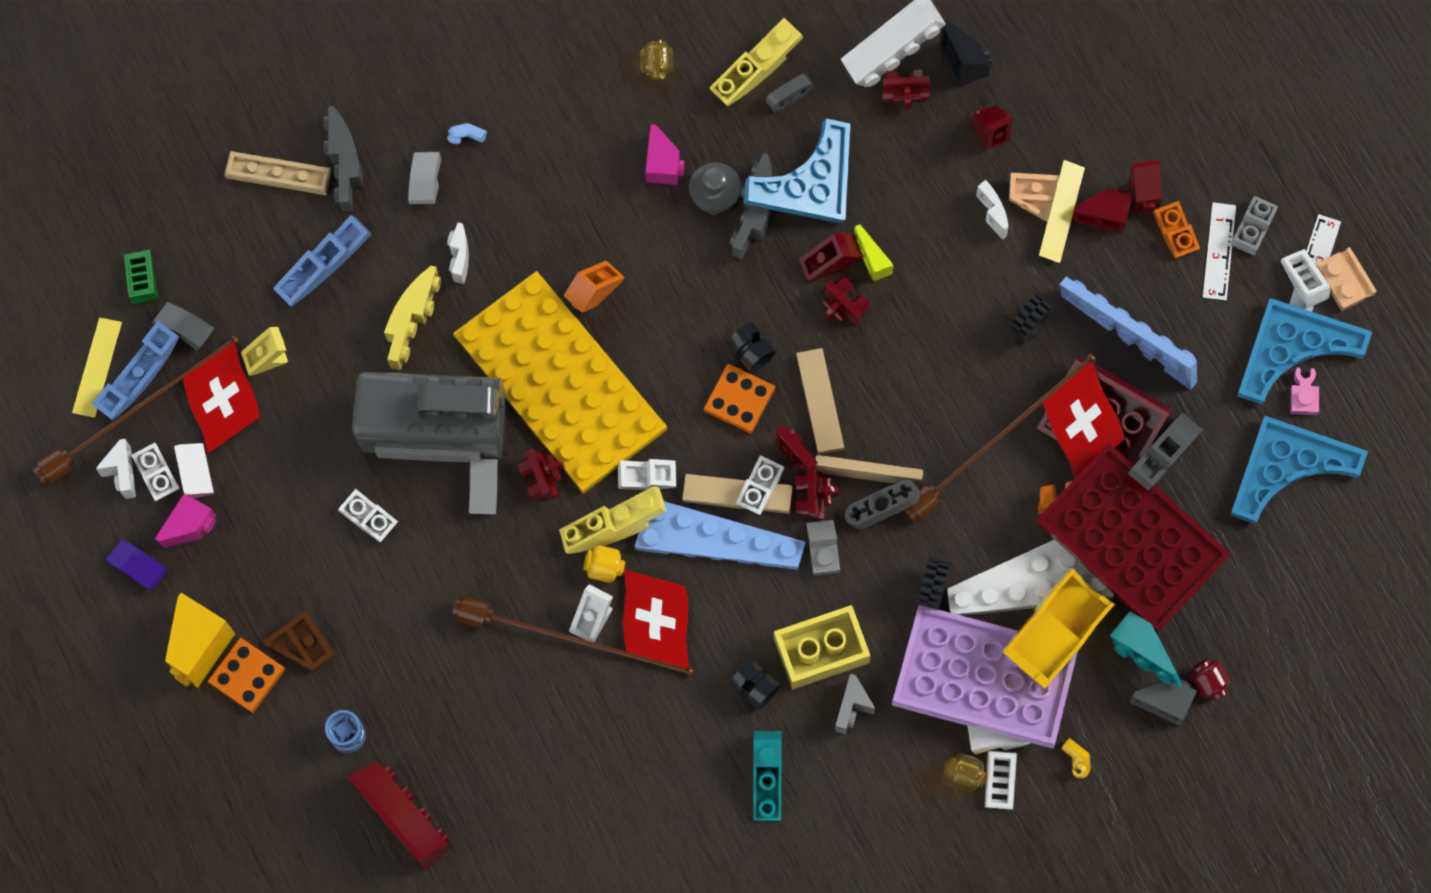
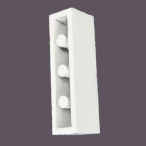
M914 0L842 57L841 61L856 84L865 87L873 86L879 82L881 75L898 67L900 60L905 56L917 52L924 41L937 36L940 33V29L946 23L931 0Z

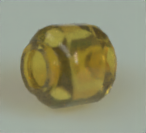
M666 41L646 42V46L640 50L641 71L644 74L650 75L652 80L665 79L666 74L674 70L673 48L668 46Z
M958 753L955 757L951 756L947 761L944 777L947 778L949 786L967 793H973L978 787H983L987 779V772L984 771L982 760L964 753Z

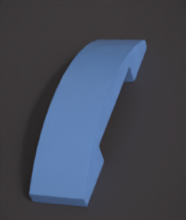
M157 321L142 340L144 345L113 384L110 385L108 383L92 405L110 419L114 420L138 398L157 375L175 347L179 336Z

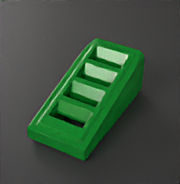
M145 250L125 254L127 288L131 303L138 304L158 300L151 251ZM143 258L146 260V262L133 265L131 262ZM145 267L147 269L146 271L133 273V270ZM147 276L148 278L145 280L134 281L135 278ZM144 285H148V287H149V288H144V289H139V290H136V288H135V287L144 286Z

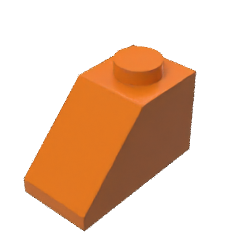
M604 261L578 272L565 292L564 297L571 302L574 308L583 313L598 306L625 277L610 263Z

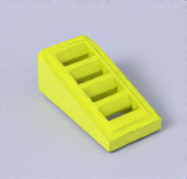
M860 224L855 226L854 235L864 256L863 260L871 279L876 281L892 275L893 264Z

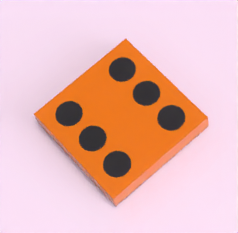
M727 364L704 407V412L752 434L775 391V385Z
M240 638L208 682L245 709L254 713L286 669Z

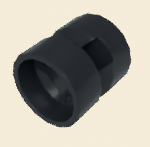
M753 322L739 328L727 341V346L736 356H742L741 363L750 373L764 367L776 354V349L767 339H762V332Z
M754 659L747 661L729 683L740 695L746 694V701L757 711L762 709L781 687V683L771 674H764V668Z

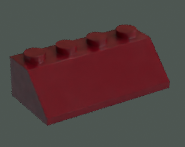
M377 761L351 774L348 779L424 871L451 850L446 843L450 838L440 826L436 830L429 823L432 819L430 814L423 806L417 809L411 802L415 797L405 785L400 788L394 780L397 776L388 765L382 767Z

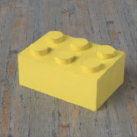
M852 605L774 631V641L792 690L870 663V653Z

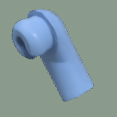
M469 123L460 124L449 129L447 140L452 144H459L462 137H469L483 143L487 131Z

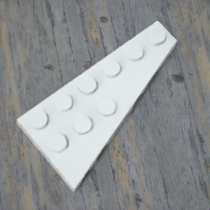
M1056 540L1050 541L947 589L949 611L960 616L1035 608L1069 568H1073L1091 588L1106 599H1113L1114 596L1106 586Z

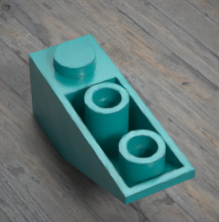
M1130 611L1110 635L1115 645L1114 650L1124 658L1129 656L1134 659L1141 669L1145 671L1152 670L1162 682L1166 684L1173 683L1180 688L1182 683L1152 624Z
M754 731L753 820L781 821L782 731Z

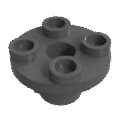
M722 163L705 164L698 168L690 179V197L698 208L711 215L725 212L732 208L740 198V178L735 170L728 165Z

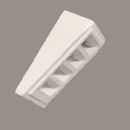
M1305 249L1281 259L1287 275L1306 308L1329 299L1330 286ZM1304 262V265L1293 268L1294 265ZM1309 271V273L1299 277V274ZM1314 280L1313 283H1310V284H1308V285L1305 286V283H1308V282Z
M987 751L985 807L1013 809L1017 753ZM994 760L1009 761V766L994 765ZM993 771L1008 772V777L993 776ZM993 782L1008 783V789L992 788ZM992 794L1007 795V800L991 799Z

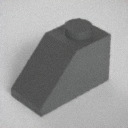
M1181 679L1182 686L1180 688L1173 683L1166 684L1161 682L1135 691L1130 703L1180 726L1197 691L1192 689L1190 683Z

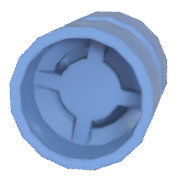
M339 710L327 719L325 733L338 751L352 753L364 744L366 731L359 718L353 712Z

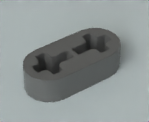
M801 74L771 92L765 101L773 112H778L806 95L813 88V84L806 74Z

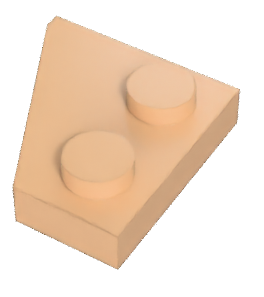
M1011 173L1009 201L1048 222L1060 175Z

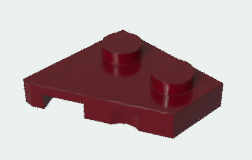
M783 424L775 431L776 448L793 467L802 469L806 467L810 470L818 464L815 458L800 443L802 439L794 429L788 430Z

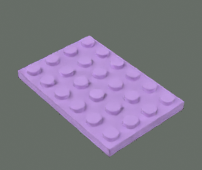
M919 605L892 706L1054 749L1077 652L1044 689L1001 652L1018 632L1017 630Z

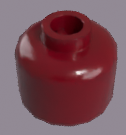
M1207 658L1191 668L1192 674L1189 677V681L1202 699L1212 697L1216 701L1228 693L1226 688L1229 686L1231 679L1219 661H1210Z

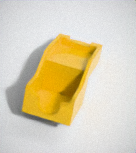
M1069 568L1033 609L1035 613L1001 652L1045 689L1082 647L1097 624L1115 604L1091 588L1073 568Z

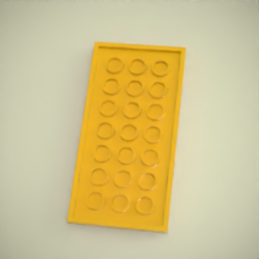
M537 271L453 333L456 340L487 377L502 378L506 392V401L556 461H563L565 466L563 470L583 494L617 469L620 461H627L667 430L665 423Z

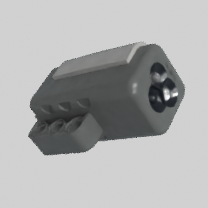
M362 372L356 380L352 421L353 436L361 451L376 453L378 458L469 463L470 460L481 461V458L501 459L506 413V392L502 378Z

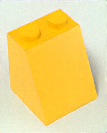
M180 593L177 598L165 662L170 666L171 670L169 672L175 676L177 681L187 687L192 684L198 688L235 633L226 620L183 593Z

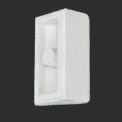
M181 444L174 446L184 494L193 499L214 494L204 444Z

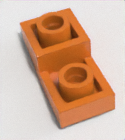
M1179 201L1153 211L1160 231L1174 258L1200 249L1191 224L1188 225Z

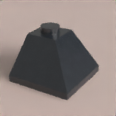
M944 20L946 25L941 28L940 45L960 87L989 76L992 60L988 51H983L979 42L950 21Z

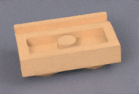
M1350 247L1316 264V267L1329 284L1330 293L1341 311L1364 301L1370 296H1374L1377 292Z

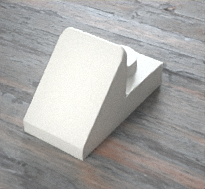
M121 439L102 460L96 470L102 477L114 475L116 490L120 491L125 499L136 497L131 447L126 439Z
M588 585L584 590L569 632L584 640L595 642L612 612L610 603L613 596Z

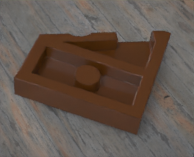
M307 611L302 612L263 641L266 646L314 672L337 656Z

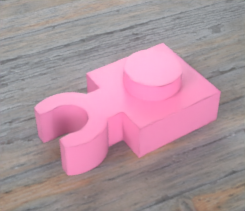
M1297 368L1294 373V380L1298 386L1292 385L1290 389V414L1318 415L1319 387L1311 386L1316 377L1315 369L1310 370L1309 378H1303L1300 374L1301 369Z

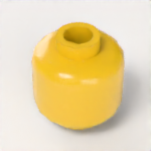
M596 545L592 550L588 549L583 570L587 571L590 579L612 583L617 576H622L625 561L621 560V554L618 549Z

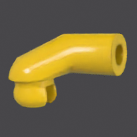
M1069 738L1061 749L1072 757L1073 775L1077 778H1085L1090 772V755Z

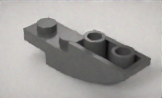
M328 106V116H324L325 132L328 131V140H324V153L329 155L331 163L334 164L335 179H339V187L334 188L335 203H339L342 212H353V187H363L361 164L353 138L345 121L334 106Z
M763 153L760 161L756 160L751 170V174L754 177H772L768 154ZM745 184L741 191L743 207L745 208L740 219L742 226L739 232L735 231L730 240L732 255L739 259H743L752 237L763 240L771 215V209L744 204Z
M1182 412L1132 467L1128 474L1149 491L1203 429Z

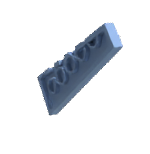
M1065 277L1060 283V292L1063 298L1107 330L1116 329L1118 336L1129 346L1134 343L1138 345L1145 358L1150 361L1153 358L1157 359L1165 367L1164 371L1189 390L1197 383V360L1192 353L1187 350L1181 351L1167 337L1156 335L1147 324L1141 321L1136 322L1122 308H1114L1108 304V301L1102 295H1094L1088 291L1086 286L1080 281H1072Z
M664 502L666 512L648 521L649 528L639 532L635 544V550L663 554L675 553L688 557H708L713 560L725 559L738 561V563H757L763 566L798 570L805 548V541L668 502Z

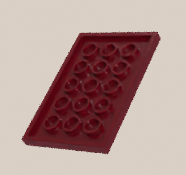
M1109 443L1035 522L1130 610L1151 623L1155 632L1158 633L1231 554L1155 484L1148 491L1131 477L1128 472L1134 465Z

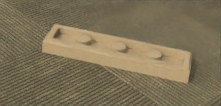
M230 151L224 175L227 179L327 195L332 169Z
M823 348L796 353L817 453L822 455L844 450V443Z
M821 455L816 456V461L818 462L815 465L816 471L823 472L824 474L893 484L901 480H910L917 487H920L922 484L923 471L921 469Z
M686 474L682 500L685 503L747 509L736 504L746 480ZM777 484L763 511L790 514L793 486Z

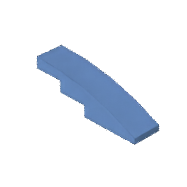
M351 215L334 234L329 233L313 251L308 250L273 289L291 307L294 306L337 270L372 234Z

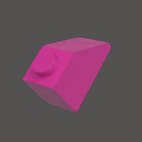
M651 124L646 181L648 183L678 185V177L684 175L685 162L680 160V152L657 125Z
M184 494L155 539L163 548L202 539L205 533H209L213 529L216 515L208 506Z

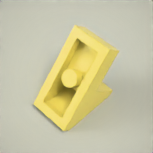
M269 327L241 352L249 375H256L288 362L285 354L286 348L278 327Z

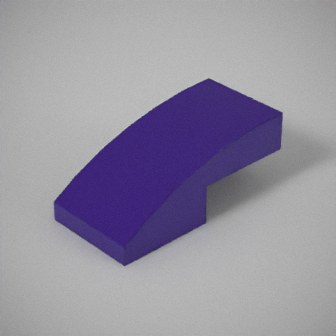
M121 539L106 559L110 565L127 574L135 582L150 591H153L168 571L166 567L124 539Z

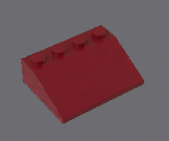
M1082 356L1075 359L1067 375L1086 359ZM1093 363L1101 388L1116 413L1123 431L1124 440L1115 449L1135 465L1154 444L1174 409ZM1045 412L1037 429L1056 439Z

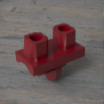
M913 70L910 73V77L900 78V74L896 71L887 72L885 79H883V103L904 102L905 109H911V101L930 100L929 76H925L923 70Z
M845 276L834 283L829 280L824 284L826 287L824 294L829 298L823 302V305L828 309L824 317L828 321L835 317L840 323L847 317L856 327L862 322V315L870 307V302L862 294L852 301L849 300L846 295L853 290V285Z
M534 449L525 452L527 458L519 462L517 466L523 477L528 478L533 474L536 477L537 481L527 486L530 498L538 500L547 496L554 499L560 496L555 482L561 480L559 472L565 468L563 461H554L552 455L544 457L542 452L536 453Z
M814 466L810 470L807 469V473L795 476L796 489L799 492L808 491V498L796 501V513L800 516H812L819 521L825 520V506L832 505V498L839 495V488L831 486V479L824 478V473L816 471Z

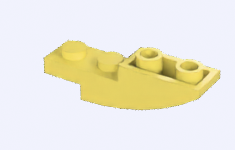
M783 18L749 53L745 52L709 89L727 106L733 104L755 88L787 59L785 55L803 39L802 34Z
M430 266L411 283L399 299L389 318L384 333L387 341L392 342L387 359L390 368L401 370L403 362L407 363L410 354L409 340L415 337L417 331V323L415 322L425 324L427 316L431 317L433 313L434 301H432L434 292H438L441 286V277H439L437 268L434 266Z
M653 486L611 509L603 506L561 528L559 531L565 553L572 554L587 551L588 549L591 550L596 545L605 546L649 528L648 521L666 512L660 489Z

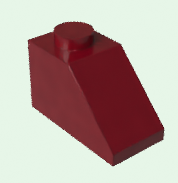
M997 105L991 108L983 107L975 113L972 127L986 152L1010 140L1013 119Z
M1159 159L1132 164L1127 186L1129 193L1132 194L1131 204L1133 212L1151 213L1160 207L1162 190Z
M1120 188L1104 189L1075 207L1072 222L1123 232L1132 194L1126 193L1125 190Z
M833 233L799 258V262L807 281L813 282L848 269L864 256L854 234Z

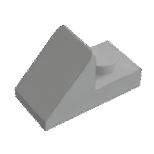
M833 520L806 523L813 576L840 573L837 535Z
M853 674L849 676L835 726V732L845 735L847 728H853L857 712L852 711L853 709L870 714L875 713L874 705L856 675Z

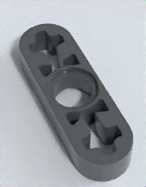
M901 480L849 505L845 511V519L855 529L867 528L915 505L920 499V490L912 481ZM909 489V490H910V491L908 492V496H909V497L904 498V497H903V496L905 495V491H904V490ZM881 499H888L889 504L887 508L883 511H878L877 503ZM861 511V519L857 521L855 519L857 517V512Z

